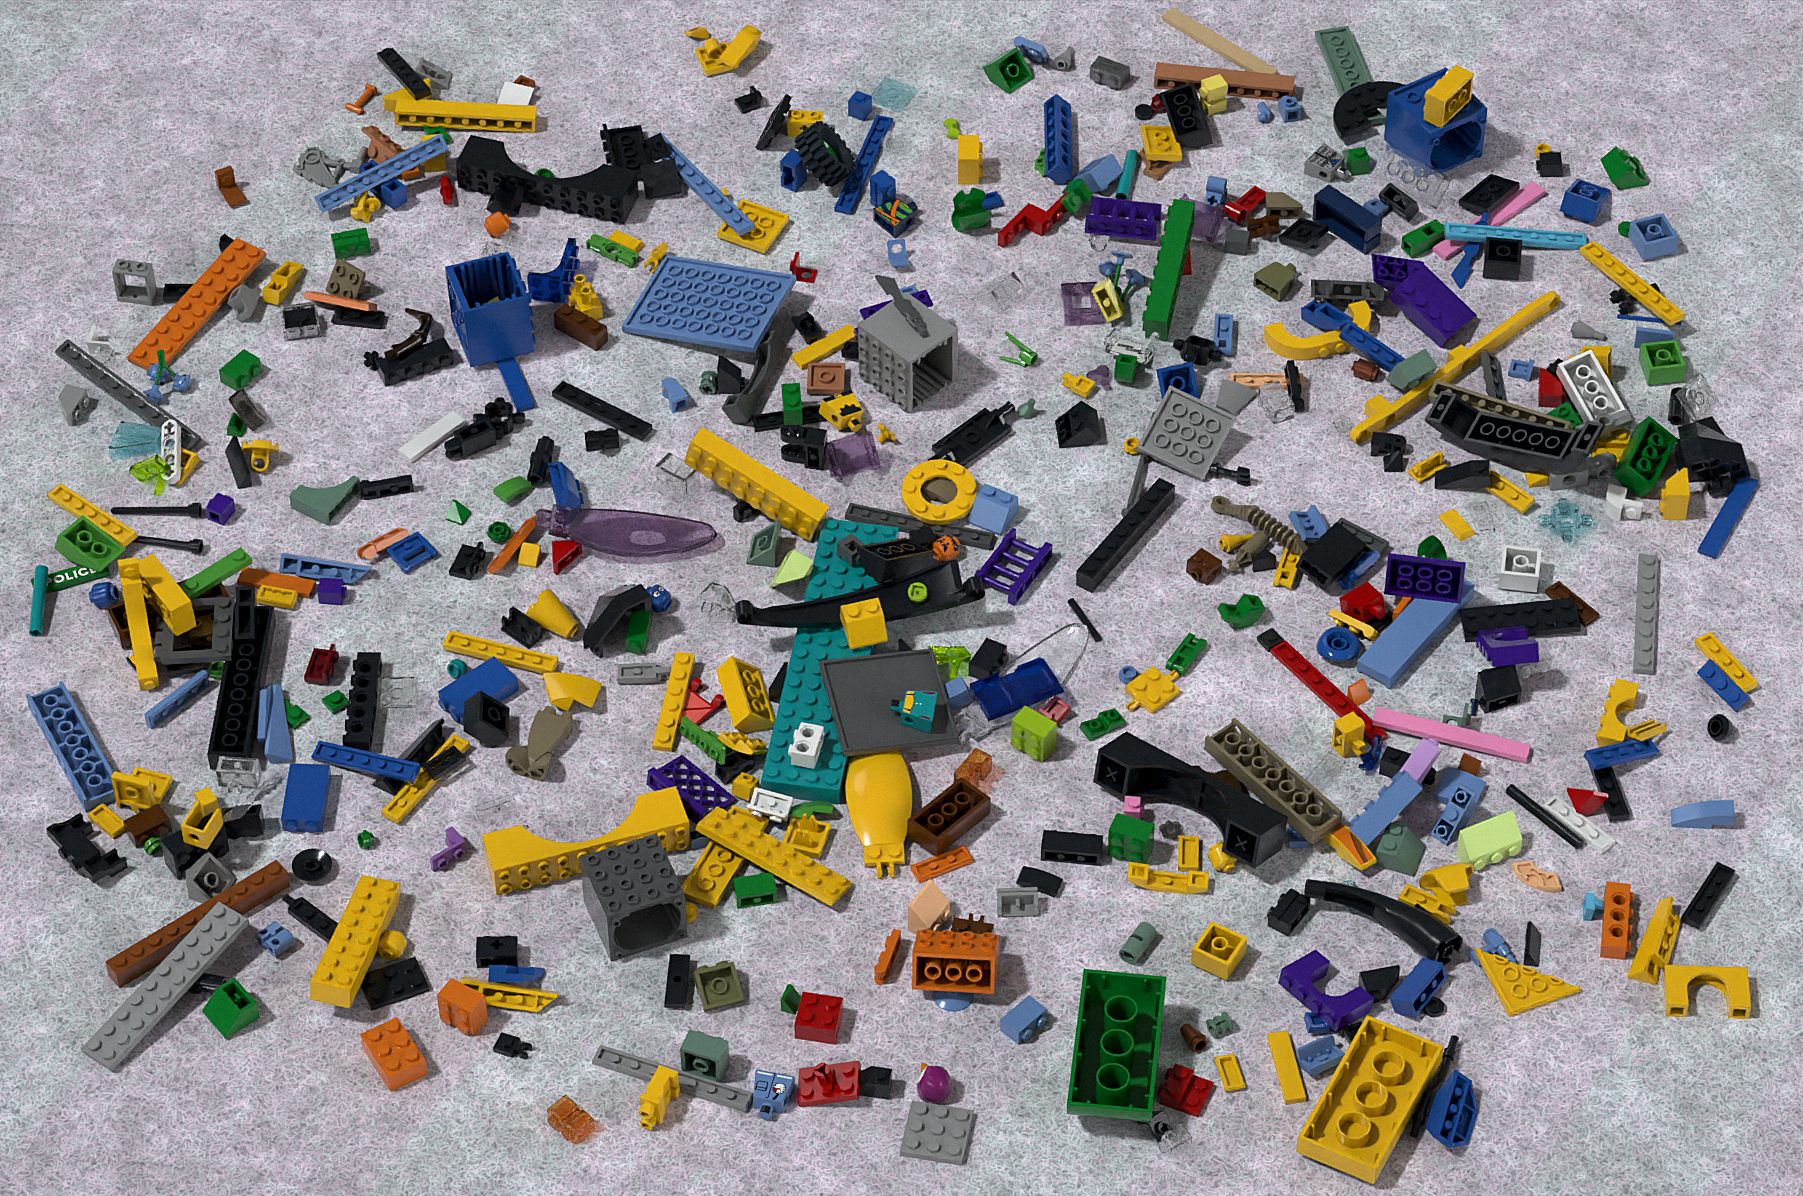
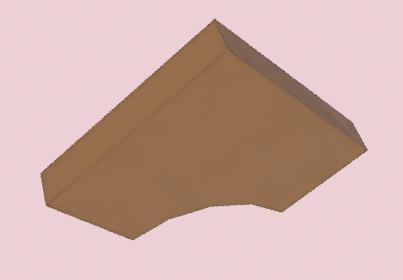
M1144 148L1138 153V158L1146 165L1143 174L1157 181L1175 163L1162 160H1146Z

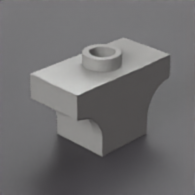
M242 284L232 291L227 304L234 309L236 319L239 322H243L252 316L258 307L257 302L262 292L259 287L256 286L251 289Z

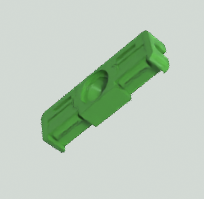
M593 234L591 240L588 239L586 241L587 249L594 250L600 253L601 256L614 262L618 261L629 266V268H633L639 261V254L600 235ZM613 249L617 251L615 253L608 252L609 250Z

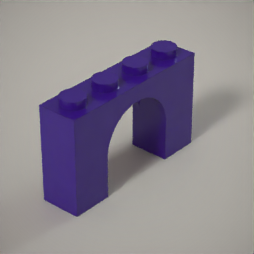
M1524 626L1478 630V636L1475 637L1476 648H1479V652L1482 653L1483 657L1486 658V661L1492 667L1539 662L1538 642L1535 639H1528L1527 629Z
M1314 950L1282 968L1278 984L1315 1013L1328 1026L1338 1032L1343 1027L1370 1013L1374 997L1361 986L1341 996H1330L1318 991L1313 986V983L1326 976L1330 961L1320 952Z

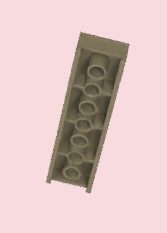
M1233 718L1230 724L1212 736L1207 735L1205 737L1204 750L1265 804L1288 816L1287 823L1311 844H1314L1341 825L1342 811L1236 718ZM1262 750H1264L1267 753L1268 758L1264 755ZM1290 774L1293 775L1295 781L1292 780V778L1290 777ZM1317 797L1321 800L1323 806L1318 802ZM1331 810L1334 811V813L1336 814V816H1333V814L1331 813Z

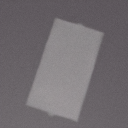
M1455 953L1449 956L1451 961L1444 965L1448 977L1445 982L1480 1002L1489 992H1492L1493 986L1482 968Z

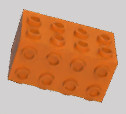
M930 929L917 930L912 953V989L994 994L998 976L999 935L989 932L975 934L970 931L958 933L950 930L942 932Z

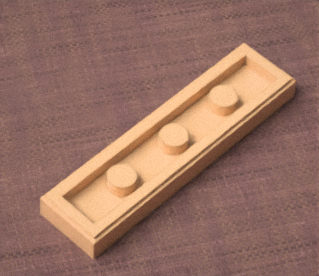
M1230 373L1229 375L1230 381L1243 384L1253 390H1287L1285 373ZM1299 373L1297 381L1301 384V389L1304 390L1303 373Z

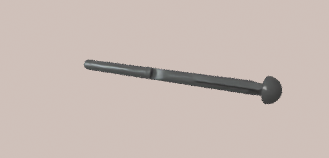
M1141 453L1127 506L1121 511L1123 518L1140 500L1144 485L1141 480L1145 470V463L1149 460L1148 455Z

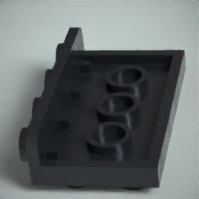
M606 123L602 124L603 130H600L601 140H604L602 142L603 150L607 152L605 154L606 164L637 171L638 179H642L640 166L650 164L646 145L641 146L644 142L641 125L607 129Z

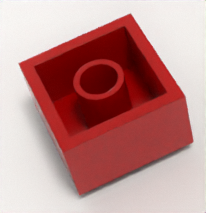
M802 992L794 1024L795 1039L836 1045L844 1012L843 998Z

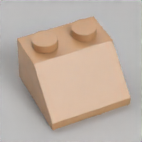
M931 879L926 882L908 905V931L917 934V930L923 929L939 931L941 924L944 921H948L951 916L950 901Z

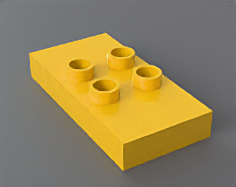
M1367 1015L1299 1134L1296 1152L1375 1184L1442 1061L1444 1046Z

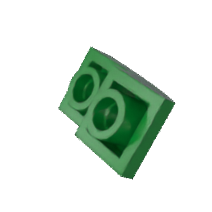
M1114 708L1099 712L1096 719L1081 722L1079 728L1087 739L1091 741L1118 729L1125 724V720Z

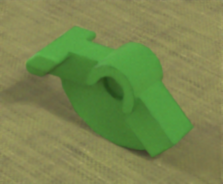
M1045 148L1041 149L1034 166L1035 170L1039 171L1042 177H1046Z

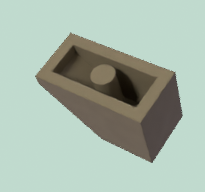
M1266 192V216L1278 215L1279 219L1302 218L1303 206L1301 203L1284 192Z

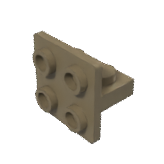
M338 258L326 291L332 295L357 300L359 293H369L372 286L366 283L365 272Z

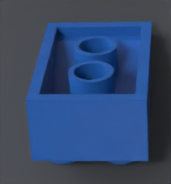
M1577 178L1565 191L1559 211L1564 212V215L1568 217L1575 216L1581 218L1580 220L1586 223L1594 222L1611 190Z

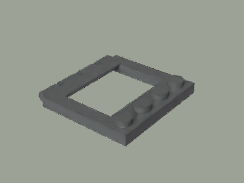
M234 596L190 599L193 611L214 610L212 649L173 651L174 633L157 613L154 661L161 662L162 665L232 661L235 615Z

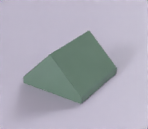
M779 520L753 535L746 564L776 567L782 541L781 522Z

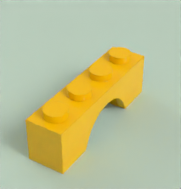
M1616 678L1614 686L1610 685L1608 697L1611 698L1605 702L1604 711H1606V715L1602 714L1600 720L1602 729L1598 728L1596 740H1599L1598 748L1625 741L1627 726L1623 725L1616 716L1623 711L1633 710L1639 683Z

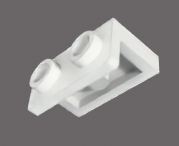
M755 787L747 809L755 817L762 818V815L770 817L769 820L781 823L782 820L787 822L794 798Z

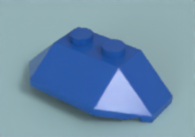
M562 462L548 463L549 479L562 529H566L581 512V504H584L583 495L578 493L580 491V484L578 479L575 480L573 472Z
M1457 1070L1450 1074L1435 1094L1425 1127L1435 1139L1448 1148L1468 1144L1478 1112L1475 1095L1472 1090V1080Z

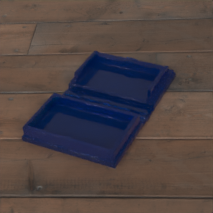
M1041 657L1018 665L1013 673L1003 677L996 673L970 683L969 687L988 721L1020 710L1024 706L1029 707L1064 693V689L1049 665Z

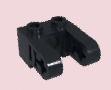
M789 424L782 426L780 438L783 442L790 444L782 446L781 458L787 462L804 464L805 468L823 471L828 456L827 430Z

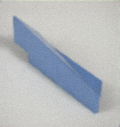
M281 553L279 572L281 573L296 572L297 576L317 579H343L344 583L350 584L372 570V566L293 553Z
M279 683L266 685L265 688L259 690L257 739L265 749L264 754L271 764L287 762L293 759L282 686Z

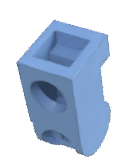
M665 378L662 381V395L669 399V409L671 412L675 413L689 407V396L675 378Z

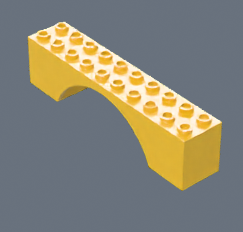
M676 786L638 795L632 812L622 824L613 831L588 841L574 843L555 842L532 834L522 825L482 834L484 858L496 895L508 894L511 891L528 889L531 886L548 884L551 881L567 879L570 876L581 874L580 857L657 833L666 853L677 849L683 850L691 846L689 820Z

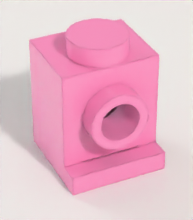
M1125 796L1124 815L1144 821V805H1141V797Z

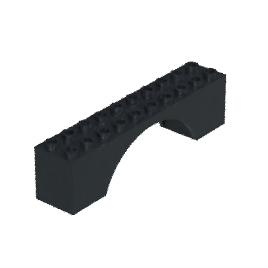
M470 135L456 161L458 188L492 195L497 188H500L511 194L520 185L525 188L523 193L525 197L523 202L607 220L613 223L625 224L639 197L638 176L635 170L602 164L591 172L574 177L549 178L538 176L517 166L507 155L504 142Z
M1127 731L1098 749L1093 782L1124 799L1125 796L1163 798L1198 810L1212 820L1220 830L1223 837L1222 852L1254 869L1282 850L1288 816Z

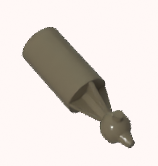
M1257 531L1238 550L1236 560H1229L1227 562L1229 563L1228 572H1240V564L1251 562L1269 544L1268 536L1261 531Z

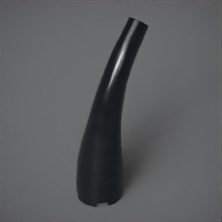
M1312 879L1306 880L1304 897L1342 904L1374 918L1398 935L1423 958L1441 962L1445 966L1452 961L1449 956L1453 951L1459 952L1463 937L1446 923L1416 907L1355 886Z

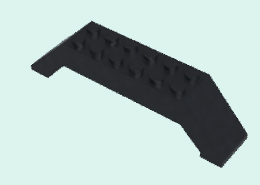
M1445 391L1439 393L1424 419L1426 423L1470 454L1568 474L1590 455L1605 428L1602 423L1586 421L1584 427L1575 431L1482 412L1459 398L1457 394Z

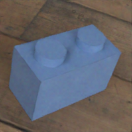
M1028 995L1000 1019V1031L1019 1045L1023 1040L1027 1041L1037 1028L1040 1029L1046 1024L1047 1009Z

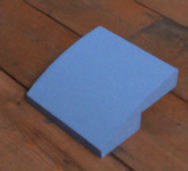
M1447 767L1433 797L1447 805L1457 785L1461 783L1477 793L1476 805L1486 782L1468 772Z

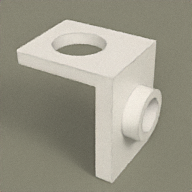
M92 325L90 334L86 336L89 354L111 356L109 342L97 341L96 325ZM103 346L106 351H99L96 347Z

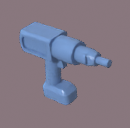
M1494 928L1487 929L1483 934V940L1487 945L1481 947V951L1491 953L1492 955L1497 953L1499 956L1517 964L1512 951L1506 945V941ZM1475 949L1469 952V958L1479 968L1481 964L1474 953Z

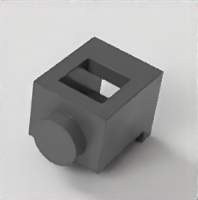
M849 534L837 542V556L839 558L842 557L851 566L856 563L861 564L862 561L857 547L864 544L854 535Z

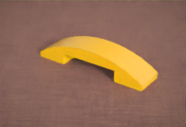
M1129 862L1127 880L1149 890L1180 894H1195L1208 890L1209 873L1189 870L1188 875L1149 870V864Z

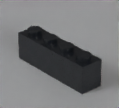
M445 338L415 347L399 358L393 356L388 359L376 360L377 372L385 387L454 364L453 352Z

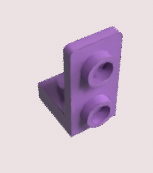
M452 826L445 830V842L448 848L430 858L433 872L445 868L450 862L462 858L467 853L466 841Z

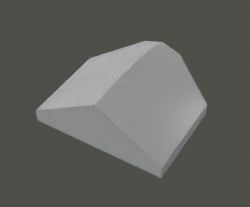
M423 57L419 59L416 69L417 75L422 80L429 77L431 89H447L452 74L451 71L447 72L438 65L424 60Z

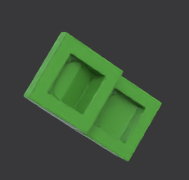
M518 476L499 484L493 489L494 495L508 503L517 495L519 497L525 495L534 488V485L522 476Z
M825 801L806 802L791 807L790 814L792 817L802 818L803 814L806 813L807 817L810 818L813 812L832 814L834 806L830 802Z

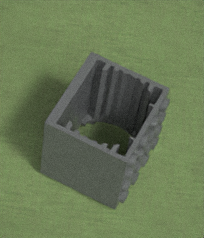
M657 833L580 857L584 903L610 961L687 938L685 893Z

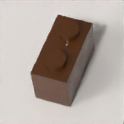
M159 804L123 821L125 833L136 848L144 846L146 841L152 837H163L172 831L170 819Z

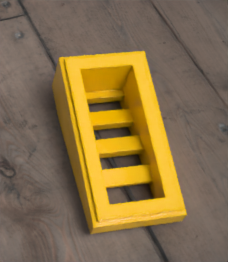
M181 448V464L185 467H181V476L179 481L175 483L176 485L180 486L198 465L201 459L197 453Z

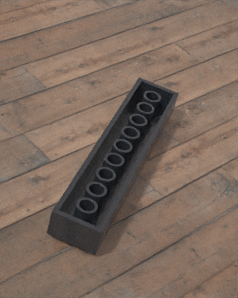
M257 606L255 640L235 641L234 615L232 661H225L207 753L210 769H250L258 725L259 690L265 686L276 625L274 606Z

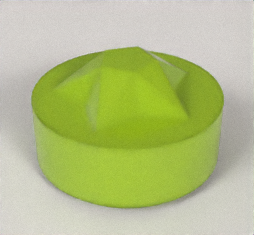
M917 582L908 588V596L911 601L921 603L927 598V588L924 584Z

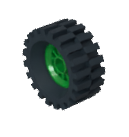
M816 121L796 137L795 148L799 150L797 153L802 157L801 161L803 164H806L808 171H811L813 176L818 178L819 182L824 183L825 186L833 187L854 172L856 164L853 160L855 159L850 154L851 150L846 147V142L841 140V136L838 133L836 134L832 127L829 128L828 124L823 123V121Z

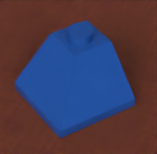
M1184 362L1156 369L1162 399L1169 386L1199 398L1192 362Z

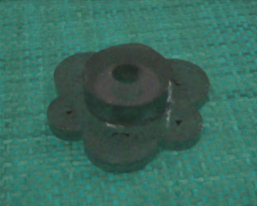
M1168 820L1165 824L1159 826L1162 836L1168 837L1171 840H1175L1178 835L1182 834L1179 822L1172 823V821Z

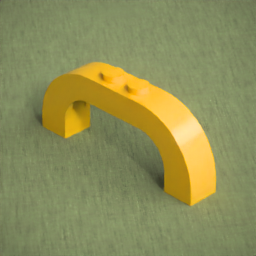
M1366 300L1349 304L1348 315L1353 318L1352 322L1369 333L1371 310ZM1282 322L1264 326L1263 339L1268 347L1276 354L1291 360L1305 361L1323 358L1327 355L1342 353L1354 348L1338 337L1344 328L1307 338H1299L1289 334Z

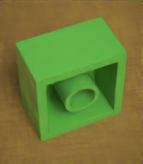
M1677 340L1641 343L1639 362L1647 385L1684 381L1686 364Z

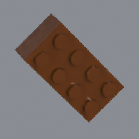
M959 778L907 820V837L937 857L990 814L991 798L963 778Z

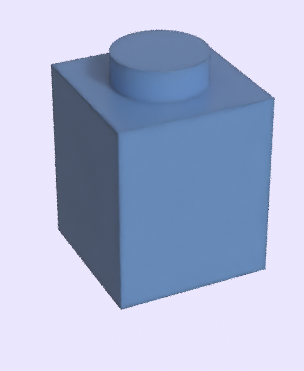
M962 676L943 684L949 706L952 710L973 701L969 687Z

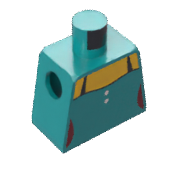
M908 690L905 692L904 701L892 699L890 711L901 713L900 723L902 725L930 733L938 692Z

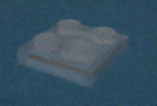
M1702 373L1696 374L1675 394L1693 422L1706 418L1720 404V401Z

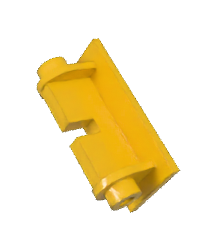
M1436 451L1428 459L1414 464L1411 469L1407 470V473L1418 483L1434 475L1435 471L1442 470L1448 466L1443 462L1444 453Z

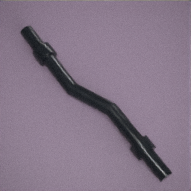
M1455 1035L1451 1036L1448 1047L1444 1049L1443 1061L1436 1079L1424 1092L1419 1109L1414 1114V1123L1410 1132V1136L1413 1138H1418L1421 1126L1425 1124L1427 1118L1426 1112L1431 1097L1445 1081L1450 1063L1454 1061L1455 1049L1459 1037Z

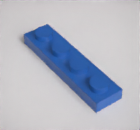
M1351 321L1348 322L1338 336L1389 372L1392 371L1396 364L1405 360L1404 357Z
M1650 738L1644 741L1634 739L1587 750L1583 756L1593 770L1653 757L1658 754L1659 750Z

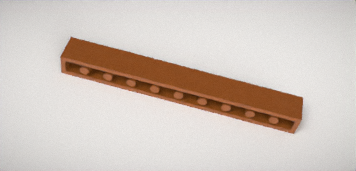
M277 860L271 862L105 961L108 976L121 988L160 965L218 902L243 915L290 887L287 870Z

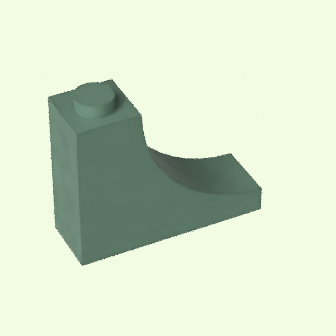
M353 475L346 482L330 488L318 489L300 485L289 496L291 508L328 526L361 491L360 479Z

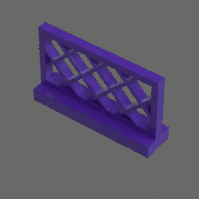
M683 755L659 769L653 767L648 770L646 785L654 791L676 786L688 819L696 825L715 807L718 806L726 809L736 802V798ZM680 763H682V764H684V765L687 767V769H681V768H675V767H676L677 765H679ZM663 773H672L673 778L666 777ZM675 774L687 775V779L675 778ZM689 775H697L701 779H689ZM676 784H686V788H679ZM689 785H699V786H700V790H699V789H688V788H689ZM703 786H711L714 788V791L702 789ZM689 795H700V799H693ZM702 796H714V801L702 800ZM716 797H725L727 800L716 801ZM703 806H713V809L708 811Z

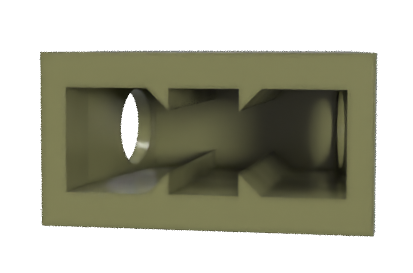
M1273 262L1254 273L1253 286L1276 301L1281 302L1295 285L1296 267L1292 263L1284 266L1279 262Z

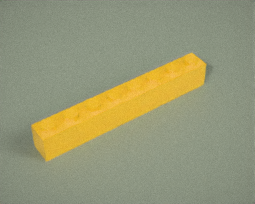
M397 98L395 125H427L428 127L443 126L444 128L535 133L537 106Z

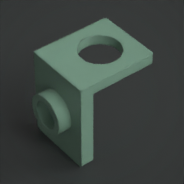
M1465 703L1463 717L1443 715L1442 723L1454 720L1457 722L1458 727L1465 728L1466 725L1470 726L1471 714H1468L1469 703Z

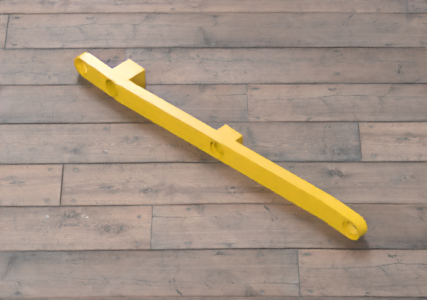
M1549 291L1519 310L1468 349L1461 344L1449 351L1446 365L1436 371L1430 379L1418 384L1393 404L1380 394L1366 401L1364 414L1368 419L1352 429L1349 435L1350 439L1356 444H1360L1372 437L1373 432H1380L1397 422L1429 398L1428 394L1435 379L1450 383L1480 361V353L1485 349L1491 353L1531 322L1556 308L1560 303L1561 297L1556 292Z

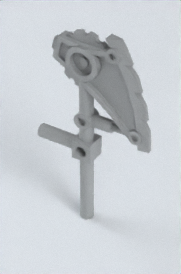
M362 146L357 159H352V162H345L342 158L337 160L327 159L326 154L322 153L319 147H307L306 151H304L305 153H301L300 158H298L299 164H294L293 171L300 176L303 175L309 181L312 180L315 184L324 185L331 189L338 185L336 179L342 170L350 169L351 173L359 174V167L363 165L368 148ZM326 166L336 167L334 177L329 173Z

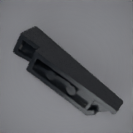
M441 718L434 721L398 759L419 763L422 768V765L427 763L445 743V736H442L444 719ZM379 776L372 785L395 796L404 781Z

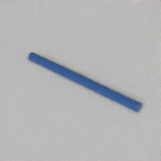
M1617 314V319L1667 324L1661 318ZM1682 321L1675 323V325H1681Z

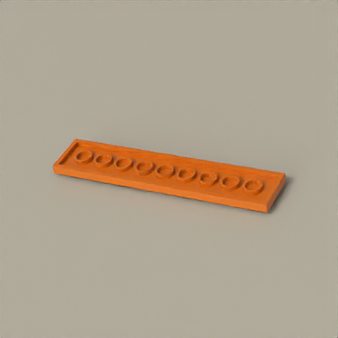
M236 237L127 356L128 361L148 371L151 364L155 365V363H158L157 351L164 350L165 361L168 365L229 298L232 291L239 287L266 257V251Z

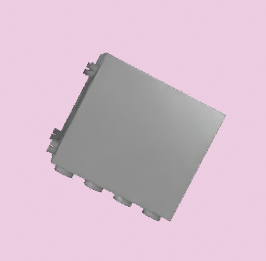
M908 292L902 294L903 299L910 300L911 306L915 307L916 311L920 313V318L923 320V326L927 331V335L921 337L908 324L906 317L895 307V300L892 299V302L864 321L861 320L857 325L859 376L863 381L870 383L875 390L882 392L887 399L893 400L902 410L905 409L907 412L912 413L958 380V329Z

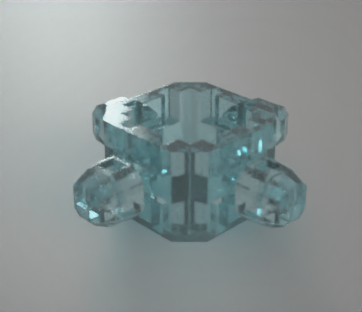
M1560 498L1558 503L1551 507L1550 515H1539L1538 523L1541 526L1550 525L1553 535L1561 536L1564 542H1571L1573 536L1580 533L1581 525H1592V516L1588 514L1581 515L1578 505L1569 503L1566 498ZM1567 516H1570V519H1573V523H1561V521L1557 520V517L1567 518Z

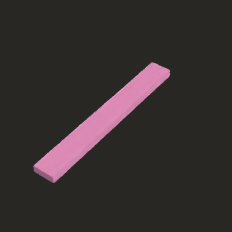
M1534 181L1529 183L1490 213L1487 226H1499L1546 194V190ZM1482 215L1468 224H1475L1481 219ZM1444 239L1433 246V252L1446 261L1461 251L1468 242Z
M1377 707L1372 723L1375 726L1427 739L1431 737L1439 742L1524 763L1527 762L1531 746L1530 744Z

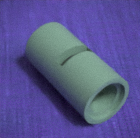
M1140 922L1120 949V958L1134 965L1157 935L1156 929L1147 922Z

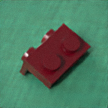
M331 644L329 650L313 649L304 675L305 682L328 684L329 678H332L334 674V664L339 660V652L336 651L335 644Z

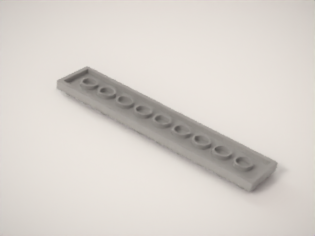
M218 902L81 1048L82 1052L108 1070L113 1071L249 925L248 919Z

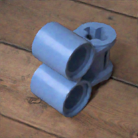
M1214 176L1208 177L1207 192L1204 199L1205 212L1208 215L1215 216L1220 213L1222 203H1225L1224 199L1227 197V179Z

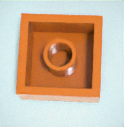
M451 978L437 994L440 1019L447 1025L451 1024L457 1027L460 1032L474 1036L488 1020L485 995Z

